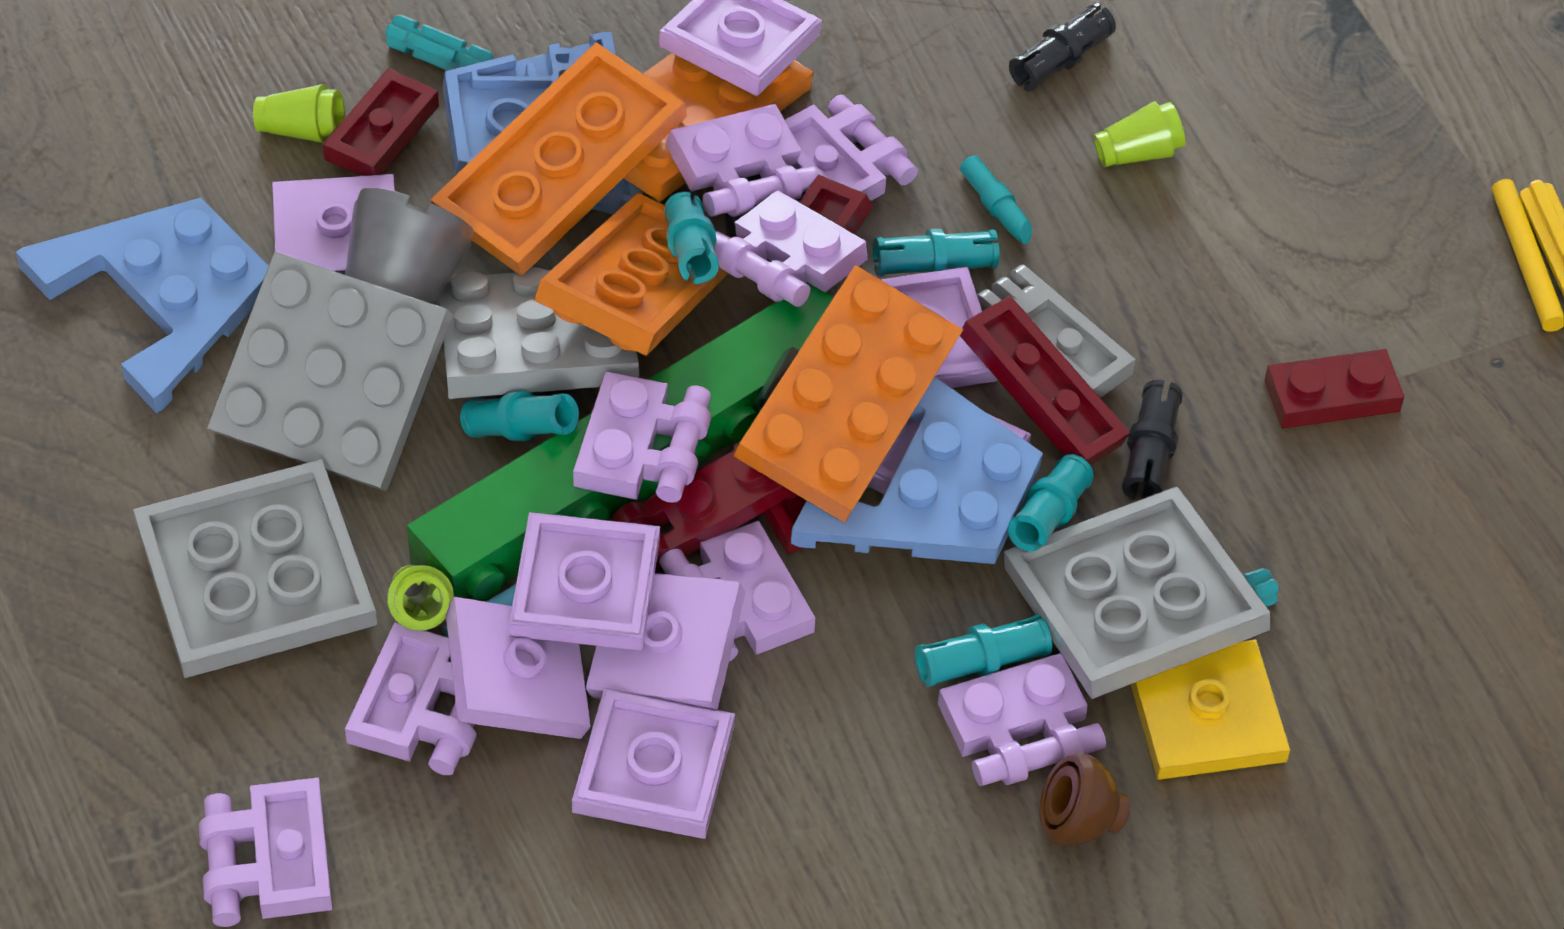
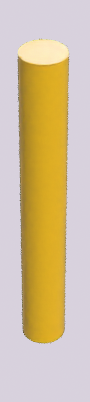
M1510 179L1500 180L1492 186L1491 192L1544 331H1557L1564 327L1563 310L1515 184Z

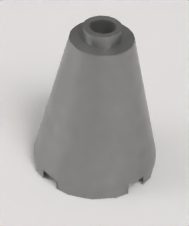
M363 188L360 190L353 206L345 275L434 304L470 249L474 234L473 228L460 217L432 203H429L428 209L425 211L418 207L407 205L410 195L381 188Z

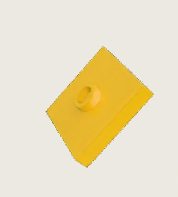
M1256 639L1241 641L1130 684L1157 780L1285 763L1288 760L1290 747Z

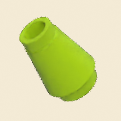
M325 84L265 97H256L253 106V121L257 132H268L270 134L324 143L345 119V103L341 91L329 90Z
M1153 101L1105 128L1104 131L1093 134L1095 149L1104 168L1114 164L1122 165L1170 158L1174 156V150L1186 145L1185 133L1180 117L1171 102L1158 105L1156 101Z
M406 565L401 567L393 576L388 591V607L392 616L400 625L416 631L429 630L438 626L446 619V613L450 602L454 598V592L449 579L438 569L426 565ZM424 581V588L420 594L413 597L406 596L405 592L411 585L415 583L420 585Z

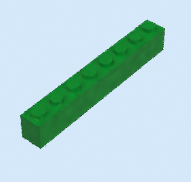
M807 283L810 287V295L807 301L800 307H796L786 300L775 302L648 379L668 384L667 405L676 406L678 403L683 402L687 388L690 386H701L711 393L708 410L712 418L706 437L698 440L694 453L698 460L697 469L706 462L709 456L728 444L741 442L762 409L754 401L783 352L791 347L800 351L833 300V297L827 291L823 292ZM591 413L578 421L576 428L570 434L553 436L407 525L410 563L417 566H431L441 571L449 579L454 597L485 601L496 594L504 583L518 575L529 512L607 521L622 506L636 501L645 502L655 494L659 482L643 479L637 500L574 487L573 471L592 415ZM657 434L652 449L662 451L670 447L672 437Z

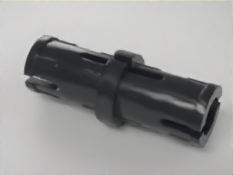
M1092 3L1069 22L1067 21L1063 25L1054 24L1043 32L1044 38L1039 43L1010 60L1009 72L1018 86L1024 84L1025 91H1032L1062 68H1073L1082 61L1083 57L1081 55L1085 51L1115 33L1116 23L1113 15L1106 7L1101 9L1100 3Z
M1152 380L1146 383L1143 388V400L1137 423L1132 425L1127 440V446L1131 451L1126 477L1122 483L1124 494L1132 500L1136 497L1139 482L1143 480L1145 483L1141 500L1163 492L1167 461L1173 457L1177 449L1178 435L1174 428L1179 405L1183 399V392L1175 383H1170L1167 399L1163 400V402L1161 401L1165 380Z

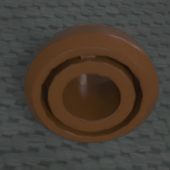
M1075 751L1061 759L1054 766L1046 780L1040 799V823L1046 838L1050 842L1067 846L1082 845L1098 839L1106 831L1111 833L1119 832L1128 819L1130 801L1127 795L1118 791L1117 783L1105 765L1093 756L1082 751Z

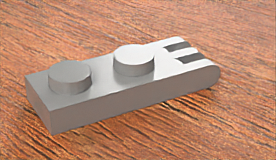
M1019 265L1010 271V279L1002 277L992 284V291L984 289L977 294L982 311L1011 295L1100 398L1133 375L1136 359L1025 265Z

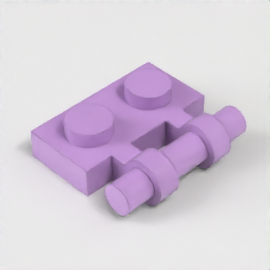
M843 94L836 96L830 101L827 110L832 117L829 119L815 105H812L785 120L802 150L796 165H792L795 169L813 166L819 175L866 193L870 201L885 193L886 177L884 175H891L900 185H907L915 179L918 173V168L907 158L908 150L895 137H886L875 126V117L862 104L854 105ZM859 142L865 149L860 151L853 143Z
M776 104L672 129L665 144L691 192L713 186L715 191L703 195L704 209L710 217L728 213L732 217L744 215L777 190L797 201L801 198L803 192H807L818 175L816 168L813 166L795 169L792 166L796 165L802 150ZM757 174H760L762 178L748 182V180L745 179L746 177H750Z
M778 190L735 222L737 237L730 239L720 232H716L714 252L718 257L719 267L736 278L746 276L757 283L759 292L775 302L786 300L796 307L803 305L810 295V287L806 284L807 282L826 292L846 277L855 265L860 266L868 260L865 240Z
M605 371L573 471L574 487L637 500L642 481L645 479L659 482L656 494L660 499L667 502H678L681 499L684 486L690 484L694 479L698 465L697 457L694 455L698 440L706 437L712 418L708 410L711 393L704 387L690 386L687 388L683 402L678 403L676 406L667 405V383ZM656 435L672 437L670 447L662 451L653 450Z
M759 521L700 542V558L704 564L698 567L695 564H689L680 549H672L666 552L659 560L663 571L668 575L740 581L746 592L735 639L745 636L755 655L815 632L816 618ZM733 643L729 661L738 654L735 643Z
M394 622L345 727L346 742L348 744L410 762L419 740L435 746L428 763L429 767L442 775H452L460 757L469 755L477 734L473 728L475 724L458 722L456 702L450 716L433 712L441 692L455 695L448 637L424 630H411Z
M1061 653L939 689L938 706L962 757L988 750L990 756L972 761L973 774L979 786L1000 780L1006 785L1026 780L1028 772L1058 763L1072 752L1082 751L1088 754L1106 747L1105 735L1098 723L1078 729L1072 725L1073 723L1085 720L1088 704ZM1043 733L1045 739L1023 746L1016 742L1017 740Z
M319 777L250 786L252 809L232 812L230 796L222 793L212 794L204 799L205 818L199 822L198 828L200 846L207 851L209 871L203 876V895L205 901L211 904L212 920L215 925L229 927L238 924L241 920L240 901L246 896L259 895L262 919L332 910ZM255 841L256 863L236 865L235 848L240 843Z

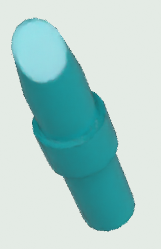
M973 155L966 158L960 165V172L979 194L980 202L990 215L997 218L1005 229L1023 244L1029 243L1032 236V225L1016 204L1014 195L1003 182H999L979 156Z

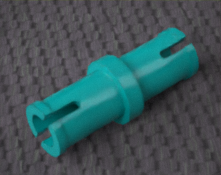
M680 192L671 196L664 208L665 218L669 224L666 232L667 245L672 255L678 259V268L683 279L687 281L691 275L692 283H706L717 274L719 268L718 257L714 252L716 232L710 219L704 216V207L700 198L695 195L691 202V194L689 192Z
M941 228L928 229L925 235L875 237L872 245L873 263L879 262V264L874 266L876 276H884L885 274L935 272L968 267V269H996L1000 256L999 243L992 244V241H997L998 236L994 229L982 232L944 234Z
M523 390L508 392L502 398L468 399L463 404L460 414L461 426L469 437L504 436L514 442L531 440L538 434H570L576 428L579 418L578 406L574 398L569 394L533 396L530 392Z
M1077 455L1063 456L1061 458L1062 461L1058 460L1054 469L1047 477L1037 480L1028 490L1025 506L1015 518H1012L1008 526L1009 537L1018 548L1027 552L1038 551L1041 548L1040 545L1044 546L1047 543L1049 536L1055 528L1066 525L1076 513L1077 499L1086 488H1089L1094 477L1091 466L1082 457Z
M1039 614L1031 616L1029 619L994 628H989L983 623L968 628L967 635L928 645L916 646L914 650L915 666L921 682L925 683L926 687L973 673H978L979 676L983 677L999 672L1000 666L1038 656L1045 657L1050 655L1052 652V638L1045 619H1041Z

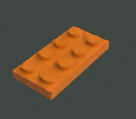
M595 42L435 194L430 201L432 204L444 208L468 223L474 230L473 242L520 276H523L645 158L672 129L687 117L685 103Z
M673 53L643 73L684 101L687 117L674 129L776 104L781 112L811 89L813 71L794 60L758 96H755ZM669 134L624 177L625 180L658 202H661L686 183L665 145Z
M637 193L540 280L534 301L552 309L564 321L583 324L609 337L610 341L621 349L638 351L647 356L729 273L719 267L717 274L710 281L701 284L692 283L691 275L687 281L683 279L679 272L678 259L672 255L667 245L666 232L669 224L665 218V205Z
M855 265L744 435L733 456L845 523L949 355L963 329Z

